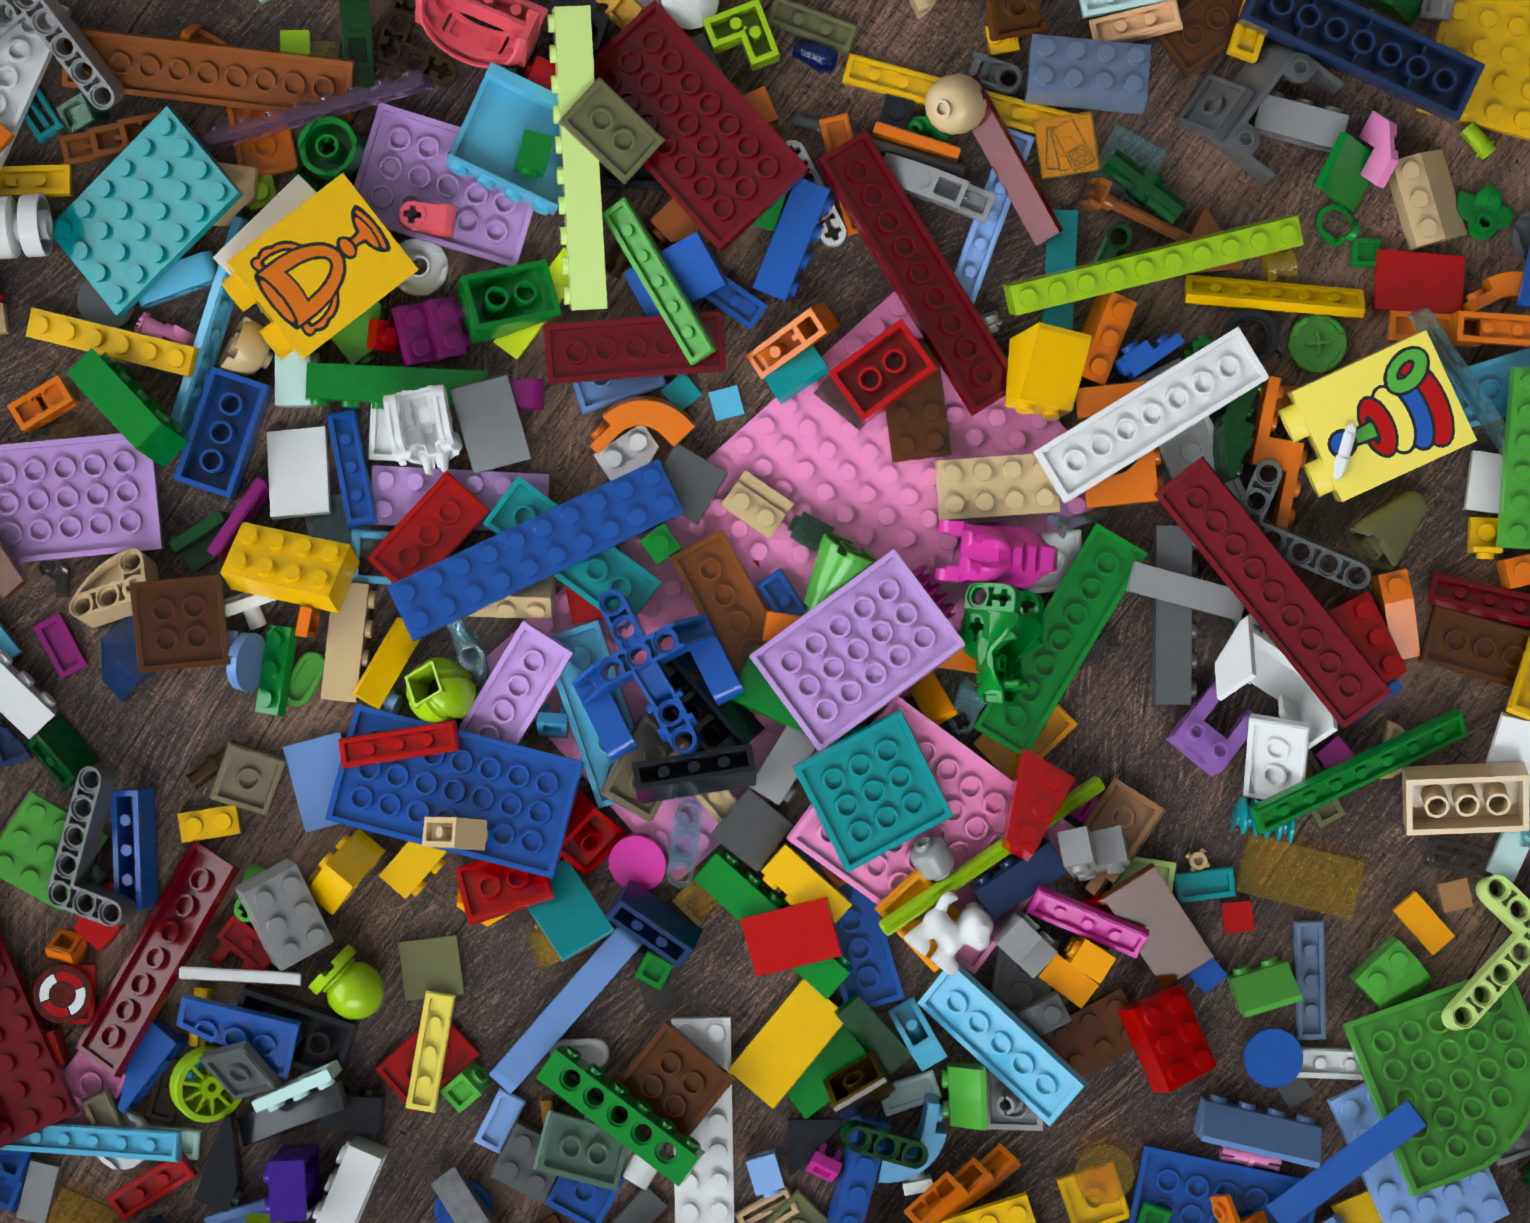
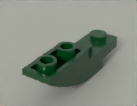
M339 0L343 58L356 60L354 98H374L376 95L369 0Z
M1265 381L1217 410L1213 431V459L1215 472L1224 483L1237 479L1242 472L1244 464L1241 461L1254 442L1252 434L1255 426L1246 421L1254 411L1252 403L1255 395L1260 393Z

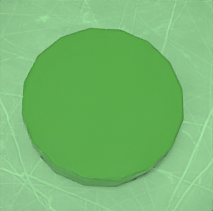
M1313 314L1303 317L1292 327L1288 335L1287 349L1290 358L1297 367L1309 373H1323L1332 370L1342 362L1347 352V335L1345 329L1336 319L1328 315Z

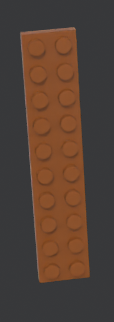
M78 27L121 82L124 94L318 118L333 116L343 121H352L354 119L356 60ZM65 38L64 44L66 48L73 51L72 42ZM84 63L83 69L85 73L91 76V67ZM62 66V87L80 89ZM102 88L103 92H109L107 88Z

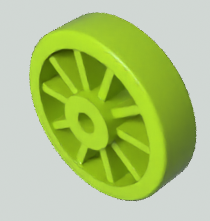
M202 1046L191 1050L178 1061L170 1077L169 1089L174 1105L188 1118L197 1122L209 1123L221 1120L226 1115L232 1113L242 1100V1098L234 1100L204 1064L203 1071L199 1072L195 1067L201 1061L200 1057L204 1051L220 1048L217 1046ZM190 1070L196 1074L194 1079L186 1078ZM183 1085L194 1086L185 1092L183 1091Z

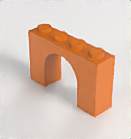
M1147 381L1078 388L1075 399L1077 421L1088 419L1147 383ZM1159 447L1138 458L1135 464L1127 471L1111 475L1086 490V509L1158 502L1159 500L1154 494L1163 487V478L1157 477L1156 465H1161Z

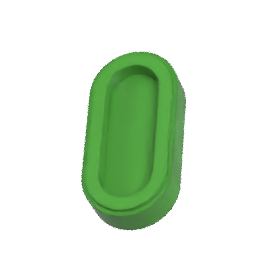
M313 651L307 652L299 658L292 670L287 701L289 705L295 707L303 706L312 699L323 680L325 662L323 654Z

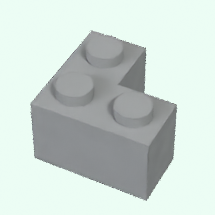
M1121 825L1092 832L1087 826L1057 832L1064 868L1073 878H1078L1079 881L1093 879L1096 877V873L1107 871V874L1121 873L1125 871V867L1132 866L1125 831Z
M1011 909L994 924L990 938L1034 979L1057 955L1058 952L1052 947L1055 941L1043 930L1037 933L1036 931L1040 926L1022 910L1016 913Z

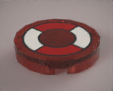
M70 964L53 965L42 972L34 983L32 992L33 1003L38 1013L49 1022L58 1024L72 1023L84 1016L91 1006L94 996L93 984L87 973Z

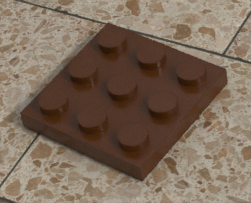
M221 574L129 583L138 673L230 664Z
M666 1021L618 1082L625 1085L630 1091L628 1094L636 1100L641 1099L651 1105L653 1108L652 1112L661 1119L665 1117L671 1120L677 1126L676 1130L686 1137L694 1132L736 1078L672 1023Z

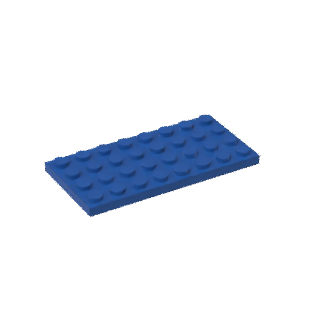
M356 704L347 737L432 723ZM458 730L461 751L342 769L340 761L325 820L421 845L424 816L487 820L488 838L485 843V850L436 849L555 879L585 762Z

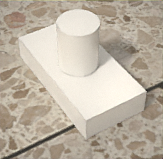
M241 593L224 599L225 617L243 612L250 630L257 629L267 623L260 605L275 601L276 599L249 593Z

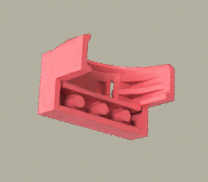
M416 0L415 22L422 25L429 38L441 50L463 63L480 68H488L490 62L503 68L515 65L525 68L542 34V27L549 9L528 0ZM453 13L445 30L443 31L442 27L448 15ZM460 13H465L476 19H479L495 27H498L503 31L493 30L482 25H479L469 20Z

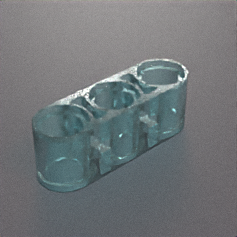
M693 800L681 802L675 812L667 879L670 884L677 888L688 886L692 882L695 873L703 813L701 806ZM686 806L695 808L697 811L695 821H684L681 817L682 808ZM681 836L690 837L693 841V848L689 851H681L677 847V839ZM678 865L685 866L689 871V877L684 881L676 880L672 874L674 867Z

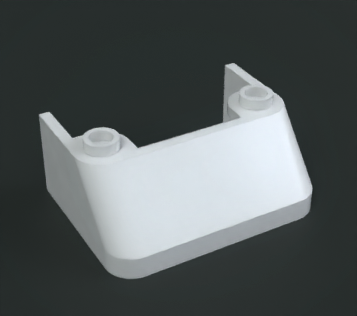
M1249 614L1243 618L1215 661L1217 699L1222 701L1246 683L1251 682L1278 700V714L1280 718L1311 723L1309 749L1338 730L1337 720L1253 616Z

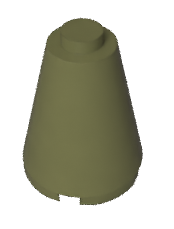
M1416 491L1403 492L1353 524L1347 533L1348 542L1361 558L1366 554L1372 559L1369 563L1371 566L1383 572H1390L1397 566L1428 511L1426 499Z

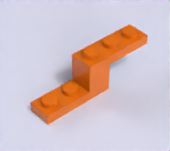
M1395 310L1389 311L1387 341L1397 342L1417 332L1427 330L1432 343L1436 345L1477 347L1482 344L1530 347V315L1473 311L1438 314Z
M1269 376L1270 378L1264 383V385H1267L1264 400L1258 406L1255 429L1253 431L1254 442L1249 451L1247 464L1257 466L1261 460L1269 457L1275 458L1281 463L1283 474L1278 486L1271 522L1288 528V526L1291 527L1295 518V509L1291 508L1293 498H1297L1300 492L1301 480L1297 478L1299 468H1304L1303 465L1306 463L1307 451L1303 450L1304 443H1293L1289 440L1269 437L1270 432H1275L1278 415L1274 414L1276 402H1281L1284 392V386L1280 385L1281 378ZM1273 465L1263 466L1264 468L1277 470Z

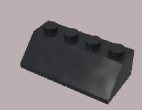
M690 651L662 665L675 689L681 687L684 693L682 699L689 713L692 712L699 725L695 726L702 741L699 752L749 744L765 729L748 708L729 700L718 706ZM671 708L668 710L666 718L670 722L677 720L679 709ZM691 734L682 736L692 744L693 738Z

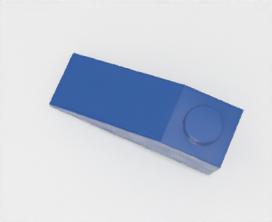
M163 1019L153 1021L127 1066L118 1110L122 1113L134 1111L159 1076L165 1072L171 1061L176 1058L186 1045L187 1041Z

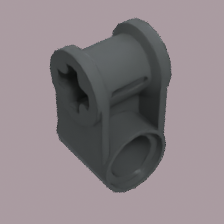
M972 52L971 58L973 61L968 76L978 75L980 67L983 66L978 77L985 90L1007 96L1014 95L1019 91L1022 73L1016 65L998 60L981 52ZM1004 74H1012L1017 82L1013 86H1005L1000 81V78Z

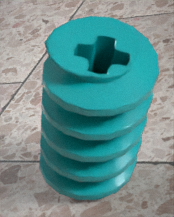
M1243 796L1238 799L1231 817V833H1233L1238 825L1240 826L1241 835H1245L1249 827L1252 828L1253 837L1257 836L1258 832L1256 831L1249 807L1257 803V799L1253 798L1249 804ZM1296 819L1265 833L1264 838L1268 839L1271 832H1275L1276 841H1280L1283 834H1287L1288 843H1292Z

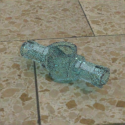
M460 619L447 626L452 636L451 642L456 649L459 663L468 672L472 673L481 691L486 683L485 681L491 675L487 665L488 659L483 651L480 638L471 629L467 628L463 619ZM470 647L476 648L474 652L469 654L463 652Z

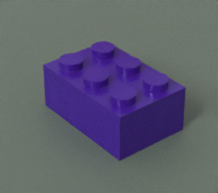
M319 1143L283 1145L270 1158L268 1165H264V1183H269V1195L265 1196V1212L270 1214V1222L307 1221L315 1211L318 1202L321 1201Z

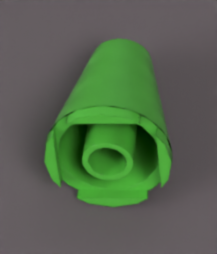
M830 532L824 534L821 538L804 600L805 605L808 606L806 610L808 612L874 564L877 559L864 548H861V550L857 549L852 545V541Z

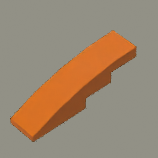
M999 1143L980 1162L973 1157L955 1175L952 1176L946 1171L903 1212L913 1223H938L975 1203L1003 1182L1021 1164L1013 1154Z

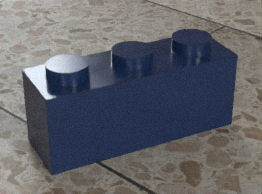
M1043 837L1028 862L1015 854H1009L998 862L999 865L991 871H984L974 878V882L968 886L980 905L983 906L984 911L995 921L1031 897L1038 885L1045 887L1068 871L1064 868L1063 862L1051 843Z
M631 879L616 895L605 917L678 968L694 951L703 928Z

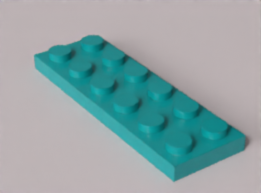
M517 476L482 524L496 534H499L559 505ZM615 547L554 575L555 578L599 610L598 603L601 594L606 590L616 589L627 597L637 616L662 584L659 579ZM615 598L610 601L608 605L610 612L617 611L620 608L621 599ZM631 624L626 625L623 628L627 630Z

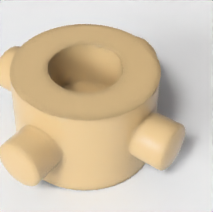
M1201 848L1200 851L1192 853L1187 852L1185 857L1188 858L1191 872L1210 867V863H1208L1205 855V849Z

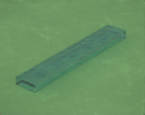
M1430 309L1415 310L1408 317L1418 332L1427 330L1446 374L1503 457L1506 423Z

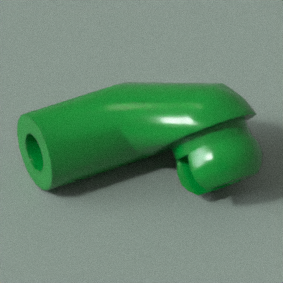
M916 116L908 124L909 131L920 135H933L936 140L947 142L952 136L940 132L931 124L927 116Z

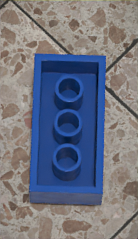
M211 366L187 437L189 443L183 449L174 480L237 500L274 388Z

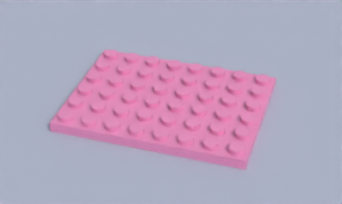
M899 696L884 706L872 723L898 709L901 711L953 816L848 873L839 860L812 805L808 807L786 837L791 843L877 905L916 869L910 859V855L915 842L923 836L941 837L955 857L953 871L1003 838L1013 785L1011 779ZM1063 818L1049 827L1043 836L1051 843L1060 859L1062 855L1057 832L1075 828ZM996 863L995 865H993L992 867H990V868L987 869V870H988V871H991L992 869H994L995 867H997L999 864ZM930 880L933 884H935L936 882H938V881ZM973 880L954 892L958 896V900L952 902V904L960 913L970 902L980 904L968 886L974 882ZM1033 895L1012 910L1016 913L1023 910ZM999 917L998 919H996L995 921H993L994 924H995L1001 917ZM990 938L989 947L983 951L975 950L965 944L956 953L955 960L975 975L997 944Z

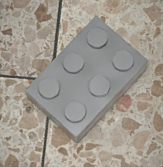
M285 859L234 887L272 965L279 970H285L334 942L297 864Z

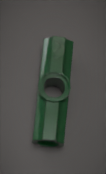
M1119 149L1115 151L1101 169V171L1121 185L1132 200L1143 207H1149L1171 225L1188 205L1187 202L1164 185V181L1156 173L1146 167L1142 168Z

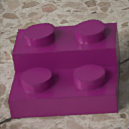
M454 296L427 300L423 303L398 306L391 309L405 367L453 360L467 354L466 349L469 348L470 341L468 334L462 332L460 320L462 319L463 312L460 304L455 303Z

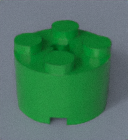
M326 116L325 118L313 120L303 128L298 139V149L303 164L320 179L331 182L344 173L349 180L358 172L365 145L359 134L342 119ZM329 147L335 148L333 152L327 151Z

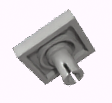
M986 1068L988 1129L1044 1131L1046 1123Z

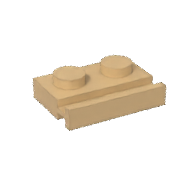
M746 470L721 504L723 508L769 540L794 505V503Z

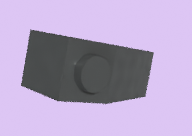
M1056 990L1011 1011L1039 1037L1072 1021Z

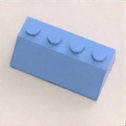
M1212 1093L1209 1098L1201 1096L1193 1128L1194 1133L1201 1141L1319 1169L1322 1128L1317 1123H1314L1315 1118L1302 1114H1297L1296 1118L1285 1116V1111L1268 1107L1267 1111L1256 1109V1104L1239 1100L1237 1105L1227 1102V1097Z

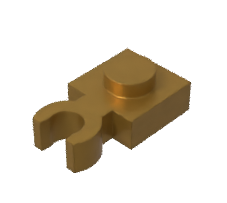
M595 0L598 3L609 6L604 14L609 15L610 19L621 29L625 28L645 9L637 0Z

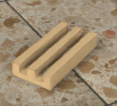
M787 1185L780 1189L781 1192L779 1194L766 1198L762 1197L734 1212L738 1222L755 1223L773 1213L791 1196ZM782 1195L786 1197V1199L744 1220L743 1216ZM795 1201L790 1205L792 1210L781 1215L774 1223H781L800 1213Z

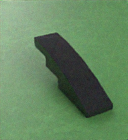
M342 1080L335 1081L334 1084L322 1090H319L318 1087L309 1090L310 1094L297 1101L289 1098L284 1101L285 1104L272 1112H269L266 1108L257 1113L252 1111L238 1117L237 1121L243 1147L253 1146L271 1137L282 1136L301 1127H309L348 1110Z

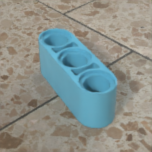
M212 251L200 252L178 260L139 300L141 308L152 307L212 285L218 268L216 261L213 259Z

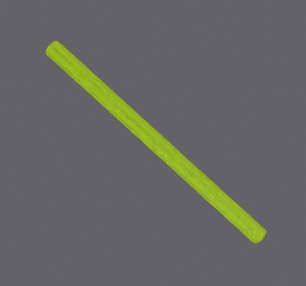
M1093 776L1069 792L1049 827L1104 791L1105 786L1102 780L1097 776ZM1003 838L951 872L948 877L936 882L880 920L879 926L883 933L887 936L892 935L936 905L940 897L946 892H955L1011 854L1010 851L1001 847Z

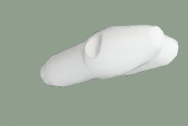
M1354 423L1347 425L1338 454L1335 457L1333 475L1338 480L1345 473L1350 461L1349 457L1357 429Z

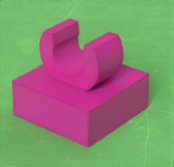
M824 1143L809 1159L805 1170L832 1183L842 1167V1163L838 1162L841 1158V1151L837 1150L833 1158L825 1155L827 1144Z

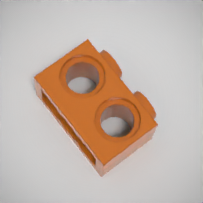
M57 375L8 404L7 407L23 432L33 433L82 403L68 379Z

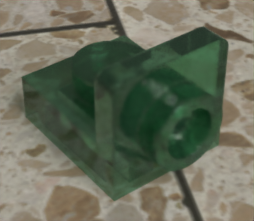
M83 92L56 107L67 135L78 133L95 122L110 119L107 109L100 110L95 108Z
M803 511L801 516L795 514L787 530L792 532L790 539L818 552L823 535L827 534V532L833 533L835 528Z

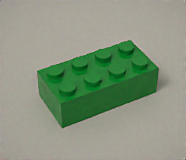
M91 348L66 373L136 450L162 467H165L189 443L181 434L184 431L183 427L173 418L169 419L165 414L167 410L158 401L152 400L148 396L149 391L140 382L134 381L130 377L132 373L121 362L117 363L107 352L101 355Z

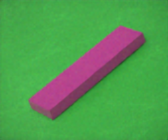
M1038 885L1027 906V914L1134 958L1138 957L1149 937V930L1041 885Z

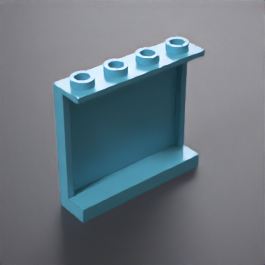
M490 62L445 161V165L449 166V170L458 176L465 177L468 175L477 179L476 183L486 189L493 190V188L504 192V196L513 202L520 203V201L532 205L531 209L541 215H554L559 206L558 197L563 195L562 184L557 185L556 166H561V154H555L554 138L547 169L542 178H524L519 175L520 172L514 171L513 168L524 129L553 137L559 136V124L553 123V106H558L557 93L552 94L551 90Z

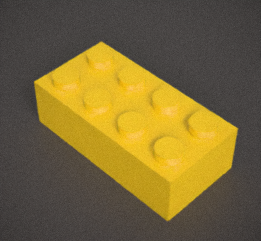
M242 522L220 573L231 590L339 613L360 561L350 544Z

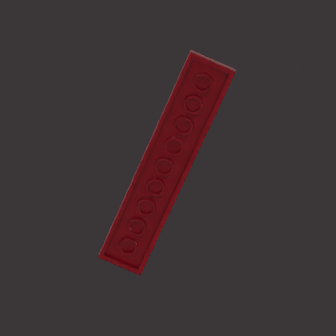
M867 130L819 157L815 161L971 416L1006 396L1007 358Z
M1203 456L1154 494L1343 729L1392 694L1390 687Z

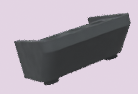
M1274 42L1263 43L1257 61L1254 64L1247 62L1233 80L1235 83L1249 87L1255 94L1221 143L1201 135L1205 142L1264 186L1275 176V173L1252 156L1259 147L1260 135L1248 123V120L1280 78L1284 76L1295 84H1302L1310 79L1331 96L1344 85L1343 81L1307 54Z

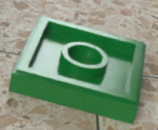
M1340 132L1315 182V186L1347 211L1355 212L1369 183V180L1361 176L1360 173L1372 152L1349 133Z

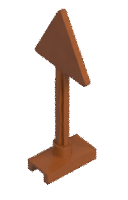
M1103 177L1088 179L1086 184L1094 188L1089 191V200H1078L1076 205L1086 211L1100 210L1101 208L1107 211L1113 210L1176 242L1222 231L1208 209H1203L1192 232L1189 234L1118 199L1116 194L1109 192L1113 182ZM1237 261L1193 273L1242 269L1244 264L1242 261Z

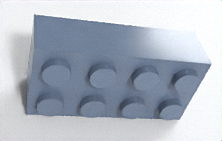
M1032 34L1028 50L1024 103L1143 114L1148 97L1151 45Z

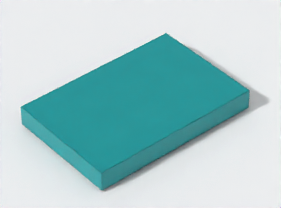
M565 859L559 862L555 879L550 878L556 899L527 908L562 962L614 932L612 925L605 918L606 916L572 865Z

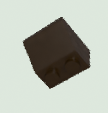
M874 1050L823 1079L832 1108L844 1120L861 1114L865 1108L877 1101L885 1100L896 1090L890 1074Z

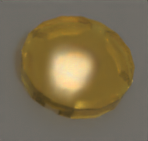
M1100 1143L1086 1148L1080 1154L1074 1167V1176L1079 1190L1085 1197L1096 1203L1108 1204L1120 1200L1121 1197L1128 1193L1134 1180V1170L1129 1157L1118 1146Z

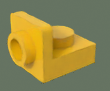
M1468 517L1467 553H1476V559H1494L1495 554L1503 553V548L1496 547L1498 518Z

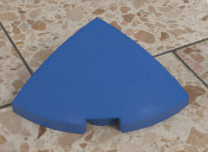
M11 1150L0 1152V1209L16 1213L21 1200L29 1163L32 1159V1153Z

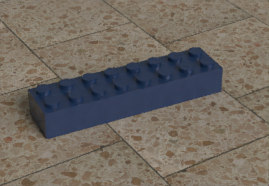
M1246 0L1236 20V23L1293 50L1307 54L1323 64L1449 123L1460 120L1485 67V64L1349 0Z

